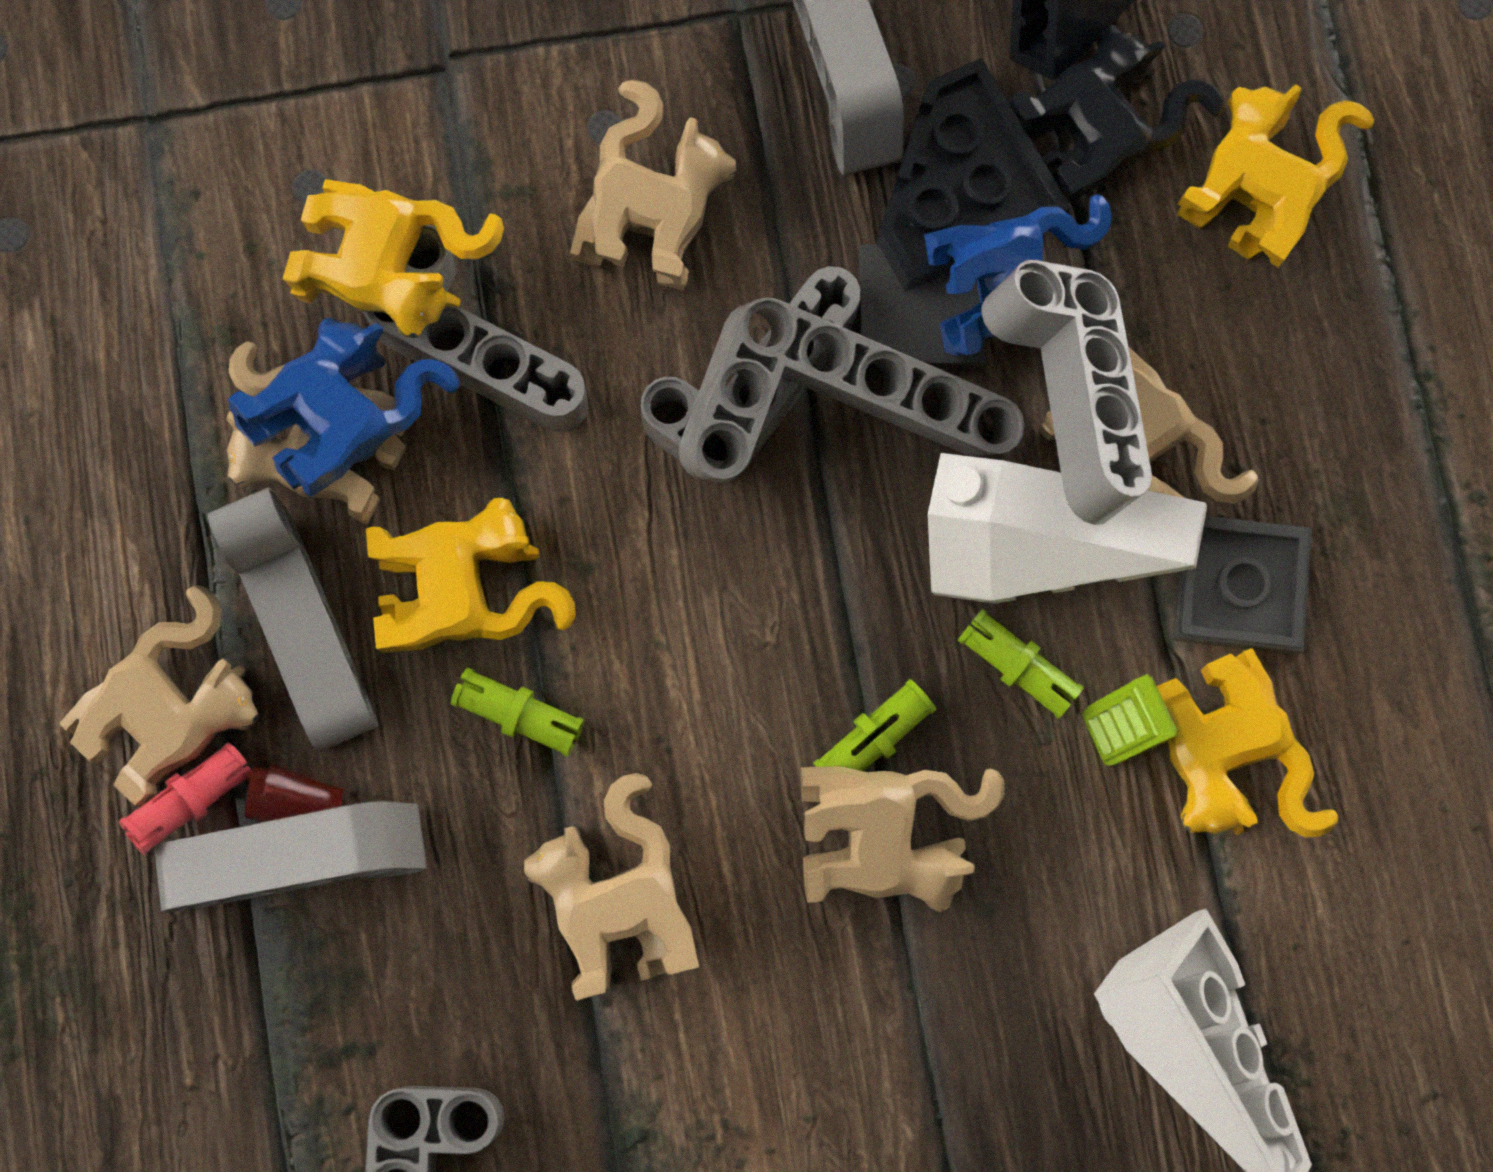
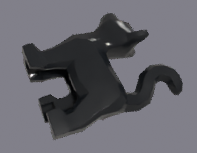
M1112 25L1104 29L1099 35L1098 49L1092 58L1068 67L1047 90L1038 96L1031 97L1024 91H1020L1010 98L1009 104L1030 139L1039 138L1047 132L1065 126L1075 140L1076 145L1073 149L1065 153L1054 149L1041 157L1057 185L1064 186L1065 195L1071 202L1103 186L1116 171L1128 169L1137 160L1151 152L1170 147L1184 133L1187 107L1191 103L1198 102L1213 116H1220L1225 110V99L1219 89L1205 80L1189 79L1176 84L1164 99L1161 123L1157 126L1149 127L1124 98L1119 89L1153 77L1155 68L1152 62L1165 46L1162 41L1147 45L1138 34L1124 33L1116 25Z

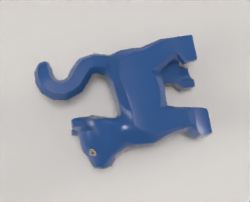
M1096 194L1090 197L1089 219L1083 225L1077 224L1060 207H1040L1027 216L1006 219L985 226L957 225L924 234L929 265L948 264L951 256L955 261L950 267V280L945 284L947 294L968 293L972 291L975 281L979 293L980 302L977 305L940 323L944 352L956 357L964 354H975L981 351L984 339L996 337L984 323L981 315L982 304L985 298L1019 264L1026 260L1043 261V235L1046 232H1052L1069 248L1086 250L1098 244L1109 230L1112 217L1109 204L1105 198Z
M328 317L319 324L317 329L318 339L312 351L286 363L273 381L256 396H250L241 391L231 395L228 398L229 409L233 413L236 427L254 447L271 441L276 435L295 424L309 437L308 442L298 450L285 448L273 457L276 471L293 489L302 486L304 492L311 498L343 477L354 463L370 459L389 437L407 430L421 414L422 398L420 388L424 383L433 382L451 394L456 392L460 383L455 371L449 365L436 359L418 360L406 366L395 382V407L392 410L382 411L348 381L381 368L386 364L385 358L377 352L376 343L383 333V327L376 323L364 329L356 322L342 323L333 317Z

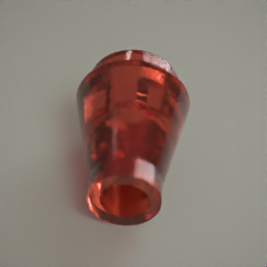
M271 763L269 769L253 767L247 792L244 818L258 820L259 823L341 807L344 788L330 786Z

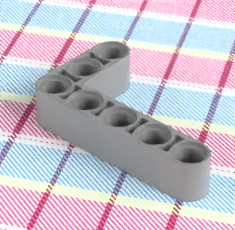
M766 297L739 306L730 313L725 321L682 435L678 453L681 465L686 472L699 480H722L735 477L741 473L750 461L781 377L971 456L1009 452L1021 440L1025 424L1020 409L1008 398L784 301ZM753 313L764 317L770 325L771 337L766 347L755 343L749 335L748 323ZM812 338L819 340L827 349L828 361L823 371H818L808 361L807 347ZM870 363L879 367L884 377V386L878 396L868 389L865 382V371ZM732 373L741 376L748 385V400L741 408L732 404L726 396V381ZM927 387L932 389L939 399V412L934 419L927 416L922 407V396ZM983 411L989 414L994 425L993 436L989 442H986L981 437L978 430V420ZM711 433L716 434L723 440L727 450L725 461L717 469L706 462L702 452L703 442Z

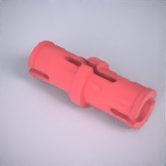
M227 742L220 750L184 776L180 777L176 773L166 780V789L127 817L119 820V824L124 831L128 830L125 834L129 840L145 855L150 852V849L163 841L164 838L193 819L197 823L207 816L206 808L244 780L252 777V770L248 766L243 767L247 764L246 760L231 743Z

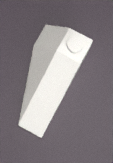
M941 453L928 510L931 592L938 596L996 604L1016 600V596L1050 590L1053 593L1075 590L1074 586L1115 579L1118 582L1196 569L1207 504L1205 502L1147 491L1106 523L1093 525L1084 522L1076 516L1068 506L1061 472L1003 460Z
M1207 909L1194 912L1118 960L1094 995L1100 1004L1105 1020L1113 1026L1125 1049L1246 1172H1308L1312 1164L1284 1088L1277 1083H1269L1263 1066V1056L1260 1047L1267 1045L1261 1025L1259 1023L1248 1026L1235 989L1245 986L1240 968Z

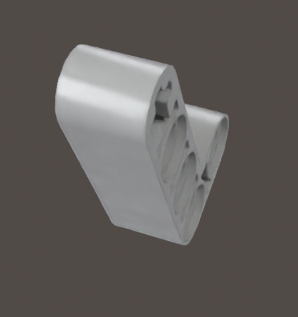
M793 0L829 105L832 147L841 175L844 176L902 162L903 103L900 87L869 1Z
M425 225L422 228L404 273H439L444 278L443 288L448 292L456 275V264L453 254L444 248L435 226ZM423 251H433L439 254L436 263L427 269H416L410 266L412 259ZM444 307L439 320L425 326L418 338H408L400 334L395 322L381 321L379 319L381 312L362 311L370 326L379 323L383 327V333L379 341L385 346L414 361L436 359L449 365L458 375L461 385L548 430L555 432L570 431L578 427L586 418L589 408L584 380L575 367L460 307ZM455 330L464 334L461 344L453 350L441 351L433 347L436 338L445 331ZM510 358L520 364L517 372L507 379L498 380L488 375L490 366L499 359ZM535 373L537 374L540 387L533 384ZM563 388L568 389L571 399L569 402L559 399L554 406L549 405L545 391L553 395H559Z
M1038 260L1024 261L985 298L982 304L981 315L990 332L1000 340L1011 344L1041 349L1064 493L1068 506L1084 522L1093 525L1104 524L1146 493L1152 483L1151 466L1120 299L1112 283L1102 274L1095 271Z
M828 266L812 274L789 304L818 316L821 300L829 302L834 296L842 300L841 306L833 304L822 318L851 330L856 320L860 303V287L857 279L849 271L841 267ZM769 329L758 345L767 346L771 337V329ZM812 338L808 344L811 353L808 356V361L812 367L820 371L828 360V353L823 343ZM735 374L725 387V391L729 401L741 408L744 406L741 402V397L749 389L746 381L738 374ZM662 377L649 384L641 397L643 427L646 435L655 444L680 461L678 453L680 441L699 391L677 377ZM780 378L773 396L774 403L769 407L747 466L807 387L786 378ZM667 401H675L687 410L685 417L673 424H664L658 421L653 416V412L658 405ZM711 433L703 442L702 452L706 462L717 469L724 461L714 460L703 451L705 444L710 439L719 437ZM744 470L735 477L722 480H712L711 482L727 483L729 481L735 480L739 475H741L744 472Z
M268 487L207 513L212 532L224 557L230 566L240 574L299 719L316 752L324 751L378 727V720L326 595L298 529L282 500Z
M379 801L353 804L164 842L154 847L161 912L198 909L350 879L392 877L427 869L419 804Z
M406 1086L388 1091L377 1099L371 1109L368 1125L366 1172H390L392 1169H402L407 1172H436L437 1153L467 1154L478 1152L495 1141L502 1131L505 1118L500 1101L488 1090L470 1087ZM398 1099L411 1101L420 1112L421 1121L419 1129L413 1136H401L393 1131L389 1124L388 1115L390 1108ZM472 1101L485 1109L489 1123L486 1132L481 1138L471 1139L459 1133L455 1126V1114L461 1103Z

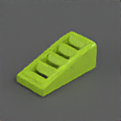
M1148 674L1131 681L1094 702L1082 712V718L1106 766L1117 765L1149 751L1176 736L1175 732H1177L1152 676L1149 677Z

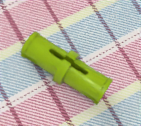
M983 608L973 619L971 625L985 634L990 640L970 625L957 640L961 644L964 643L1003 673L1000 680L1011 687L1013 683L1017 684L1050 710L1057 719L1067 711L1071 704L1053 691L1051 687L1070 702L1073 699L1075 700L1084 688L1080 683L1074 682L1039 655L1038 652L1041 647L1032 640L1026 645L989 616Z
M469 667L465 669L460 677L464 683L463 685L457 683L451 698L452 706L461 707L501 725V733L514 738L517 733L569 757L575 747V744L572 743L574 740L578 741L585 719L574 717L534 699V691L522 686L516 691L476 673L475 670Z
M909 679L898 692L869 716L864 713L860 714L853 721L856 727L823 757L815 760L813 764L815 767L842 766L864 772L881 756L887 760L897 752L894 745L927 715L936 711V707L923 690L913 680ZM893 717L898 719L856 756L851 754Z

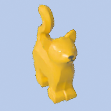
M1295 84L1283 94L1266 86L1255 90L1239 86L1231 93L1227 102L1231 111L1230 131L1214 150L1206 181L1201 188L1190 186L1178 202V205L1181 207L1177 215L1198 229H1201L1216 217L1232 198L1254 211L1255 217L1250 225H1240L1237 227L1230 238L1228 247L1247 260L1263 251L1269 257L1270 263L1279 268L1304 234L1311 210L1326 190L1342 177L1348 156L1340 135L1341 127L1345 124H1353L1359 128L1369 130L1373 127L1374 118L1367 108L1356 102L1344 100L1329 105L1318 118L1315 137L1323 159L1320 163L1314 165L1269 142L1287 123L1290 112L1301 93V87Z
M325 179L322 186L324 193L307 196L301 221L308 232L323 235L331 228L345 231L338 254L318 253L309 250L291 251L283 280L291 288L290 293L300 301L312 303L321 292L333 295L360 311L387 313L394 320L400 334L408 338H418L425 326L439 320L444 307H459L461 303L457 296L443 288L444 278L441 274L427 272L404 273L423 226H435L444 248L460 259H479L492 253L501 242L504 231L502 218L490 213L479 233L468 235L464 231L462 222L454 208L440 201L410 200L388 190L374 192L361 184Z
M491 499L486 508L469 521L435 522L404 536L393 538L387 530L381 527L366 528L368 557L378 560L380 570L393 573H416L419 598L413 601L401 602L394 594L378 596L382 616L374 617L373 622L376 649L382 653L423 650L447 639L465 641L473 638L503 640L520 634L532 619L536 609L543 606L551 609L558 629L566 630L572 626L576 617L575 602L569 591L555 582L537 581L520 590L503 614L489 611L481 583L479 562L486 559L513 563L540 558L539 549L529 545V537L526 535L523 520L516 513L511 501L508 499Z
M1253 648L1243 651L1236 657L1232 653L1206 664L1201 669L1207 685L1218 687L1224 696L1225 706L1211 713L1203 715L1192 699L1188 689L1177 678L1157 686L1177 729V732H1175L1176 736L1167 741L1170 761L1187 786V802L1181 812V821L1189 832L1217 834L1231 829L1238 836L1244 832L1243 825L1250 828L1257 824V816L1249 805L1248 800L1228 778L1227 773L1269 759H1278L1288 770L1277 793L1279 816L1289 830L1303 837H1321L1334 829L1338 823V814L1335 810L1309 812L1303 806V799L1308 793L1315 775L1308 752L1293 735L1287 713L1276 704L1272 681Z

